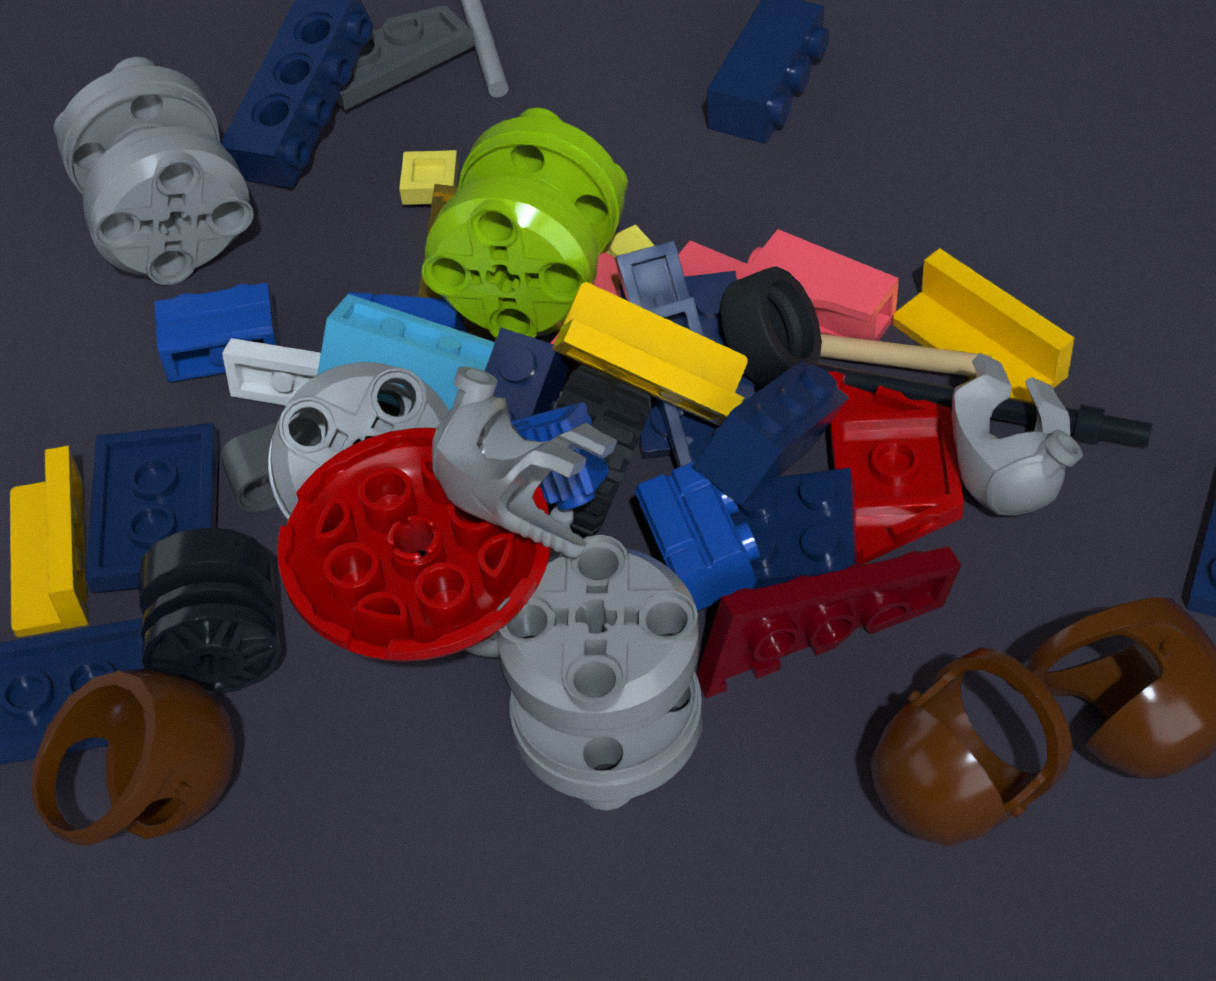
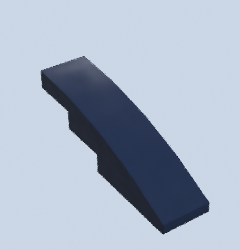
M675 241L618 255L614 258L627 301L704 336L694 297L689 296ZM655 397L678 468L696 461L720 426Z

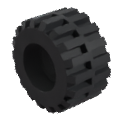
M580 365L570 374L555 409L584 402L587 405V414L591 417L592 426L617 440L613 453L605 457V462L609 465V474L594 491L595 497L581 506L572 508L574 519L570 525L571 529L587 536H592L601 528L651 410V395L634 386ZM556 502L547 504L549 515L557 506Z

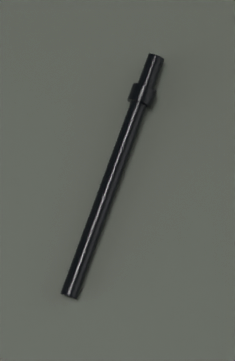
M820 362L816 365L825 371H836L845 374L846 385L874 394L880 385L902 392L909 399H924L949 407L952 411V395L956 387ZM1010 397L993 410L991 418L1035 426L1037 409L1033 401ZM1081 404L1079 410L1066 408L1070 416V433H1074V440L1098 444L1099 438L1148 447L1153 423L1104 415V408Z

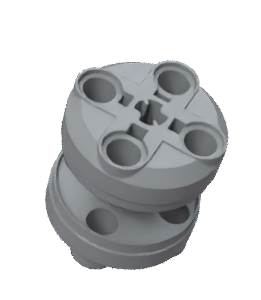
M144 57L127 58L118 63L112 72L97 78L79 91L55 120L53 128L59 154L69 178L83 195L84 217L91 238L99 253L117 268L133 274L149 276L153 282L160 285H174L187 279L193 273L194 268L207 263L223 252L238 234L245 231L251 224L254 214L249 202V191L235 159L220 143L217 120L205 93L186 75L169 68L155 66L152 61Z
M358 362L337 366L317 375L303 385L287 403L271 438L267 471L271 492L278 508L288 521L298 502L296 492L316 469L342 450L365 439L391 431L424 427L437 428L438 424L448 414L449 409L428 384L411 370L375 362ZM387 394L396 399L400 406V416L395 417L385 413L378 404L377 395ZM297 421H305L312 424L319 434V443L314 446L300 445L290 435L289 425Z
M593 535L583 538L586 542V547L578 557H567L565 554L559 553L549 558L545 573L536 591L519 614L504 628L498 630L497 643L502 670L512 689L510 696V718L514 740L525 764L540 780L555 790L582 799L594 809L612 810L628 803L632 797L654 790L671 779L689 760L697 745L703 727L701 689L694 670L699 654V624L697 608L689 590L669 567L649 555L625 548L620 541L611 536ZM510 597L506 598L501 603L497 611L500 610L509 601ZM535 635V637L532 638H523L525 636ZM673 707L682 708L679 711L669 712ZM601 764L616 765L611 770L593 769Z

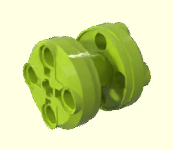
M538 107L527 109L519 117L504 120L493 125L474 143L463 164L457 192L442 207L430 229L425 246V261L422 265V277L431 290L440 294L460 315L474 324L489 330L496 339L500 328L532 338L560 330L578 287L584 282L592 285L595 284L598 257L613 238L623 213L625 193L628 186L625 172L612 160L610 155L597 141L580 129L562 122L556 114L548 109Z

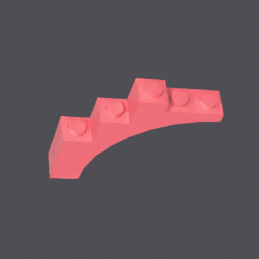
M779 229L776 230L763 248L757 247L752 252L747 264L691 240L678 254L684 277L736 271V277L739 280L775 266L790 272L802 284L812 301L819 320L821 334L879 341L891 325L893 314L897 309L899 278ZM602 252L598 257L597 276L594 285L619 297V284H621L615 257ZM557 334L556 337L550 342L551 344H554V343H555L558 334ZM569 358L572 364L570 366L564 386L570 374L573 371H575L580 365H584L588 368L591 367L583 363H580L572 358Z

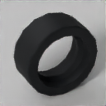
M775 266L729 284L723 293L720 311L723 333L728 347L747 357L748 363L744 373L753 382L766 386L801 360H804L809 365H817L820 360L822 346L819 320L812 301L802 284L790 272Z

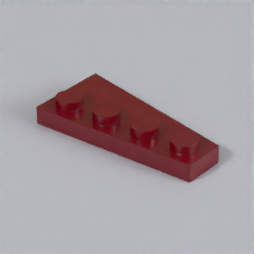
M950 546L925 552L911 551L898 558L871 564L857 563L844 570L817 576H798L785 583L758 589L744 588L730 595L722 596L697 672L700 689L707 699L727 691V683L725 681L727 678L751 670L754 677L758 679L781 670L779 658L810 647L814 655L817 656L838 648L839 643L847 639L858 627L865 626L871 635L943 607L961 568V563Z

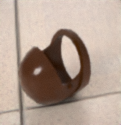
M1151 597L1123 603L1087 616L1046 640L1029 658L1026 668L1041 680L1052 696H1080L1092 703L1103 714L1106 722L1090 738L1086 748L1102 762L1137 779H1165L1208 759L1216 749V646L1202 626L1172 598ZM1122 635L1136 641L1129 647L1106 658L1070 669L1047 672L1062 657L1100 639Z
M979 647L943 667L937 673L931 688L924 694L916 690L907 698L911 704L906 703L887 724L870 760L875 792L890 817L919 840L948 847L984 837L1011 817L1019 818L1027 810L1025 808L1027 805L1048 792L1060 781L1067 771L1073 744L1066 718L1059 704L1041 680L1015 658L995 649ZM983 670L999 676L1022 693L1039 717L1047 742V761L1040 773L1023 772L1005 763L986 746L973 729L962 701L961 683L965 671Z
M148 669L116 671L94 677L67 698L46 729L33 763L31 786L35 808L55 837L75 845H93L102 842L123 828L127 832L144 839L184 830L216 806L232 779L235 745L229 714L217 697L195 681L177 675ZM88 738H104L108 741L106 752V786L112 807L104 817L87 828L80 829L68 824L57 808L55 783L60 762L67 749L74 743Z

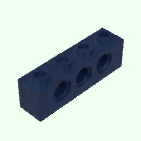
M294 0L221 141V144L235 159L245 181L287 188L294 187L302 169L306 167L310 160L311 151L323 126L327 125L330 120L332 108L343 86L350 80L352 68L363 46L368 43L374 25L361 0Z

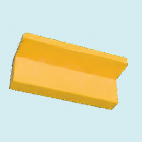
M940 248L924 260L921 292L893 314V326L923 347L992 355V359L1001 362L1011 384V398L1033 401L1025 383L1031 377L1051 385L1053 389L1068 377L1075 338ZM966 376L970 380L975 379V377Z
M584 282L578 287L552 350L648 392L652 396L718 426L722 425L729 413L743 402L744 397L735 392L748 363L745 355L588 282Z
M69 445L45 449V482L16 486L10 490L11 628L16 637H26L89 625L84 482Z

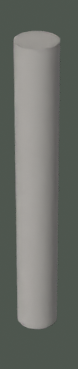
M460 0L468 27L473 31L474 47L488 92L492 97H502L507 94L509 87L481 0Z

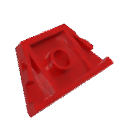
M827 371L836 380L837 388L850 397L830 423L829 430L833 470L851 468L854 480L858 563L872 561L962 519L964 500L957 451L953 438L951 408L924 399L912 400L904 396L902 392L880 385L874 394L846 385L845 374Z

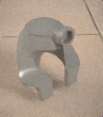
M979 353L972 360L976 371L975 379L957 386L952 395L953 438L961 480L972 497L983 507L996 514L1013 516L1033 512L1048 505L1057 498L1064 482L1066 466H1074L1083 457V452L1077 442L1070 436L1069 413L1057 397L1053 387L1033 377L1026 380L1025 383L1037 409V421L1034 431L1018 433L1001 439L990 434L992 412L1003 401L1010 398L1011 384L1001 362Z
M459 367L454 379V385L458 388L453 407L438 424L432 441V469L436 480L440 482L447 498L458 508L512 533L520 534L524 538L529 537L533 542L542 543L544 547H551L554 551L562 552L567 557H578L586 547V542L578 534L572 533L570 528L564 527L559 521H555L553 516L537 508L532 496L541 482L552 471L568 478L581 472L587 458L574 452L577 447L603 459L613 453L617 440L600 432L588 423L558 435L550 441L542 442L521 437L510 422L506 399L493 396L498 383L497 379L493 375L477 368Z

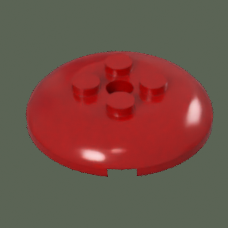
M424 427L391 431L365 439L342 450L316 469L296 492L298 502L286 526L281 525L277 546L278 567L290 602L300 617L314 631L338 647L354 654L384 661L412 662L441 658L473 647L497 633L499 629L504 628L519 614L536 591L545 573L551 547H544L542 543H535L529 537L524 538L520 534L512 533L458 508L447 498L440 482L436 480L432 469V441L437 428ZM538 486L532 498L537 508L544 510L549 515L545 497L540 486ZM426 550V555L421 557L420 553L416 551ZM510 597L509 601L500 610L497 611L501 603L506 598Z

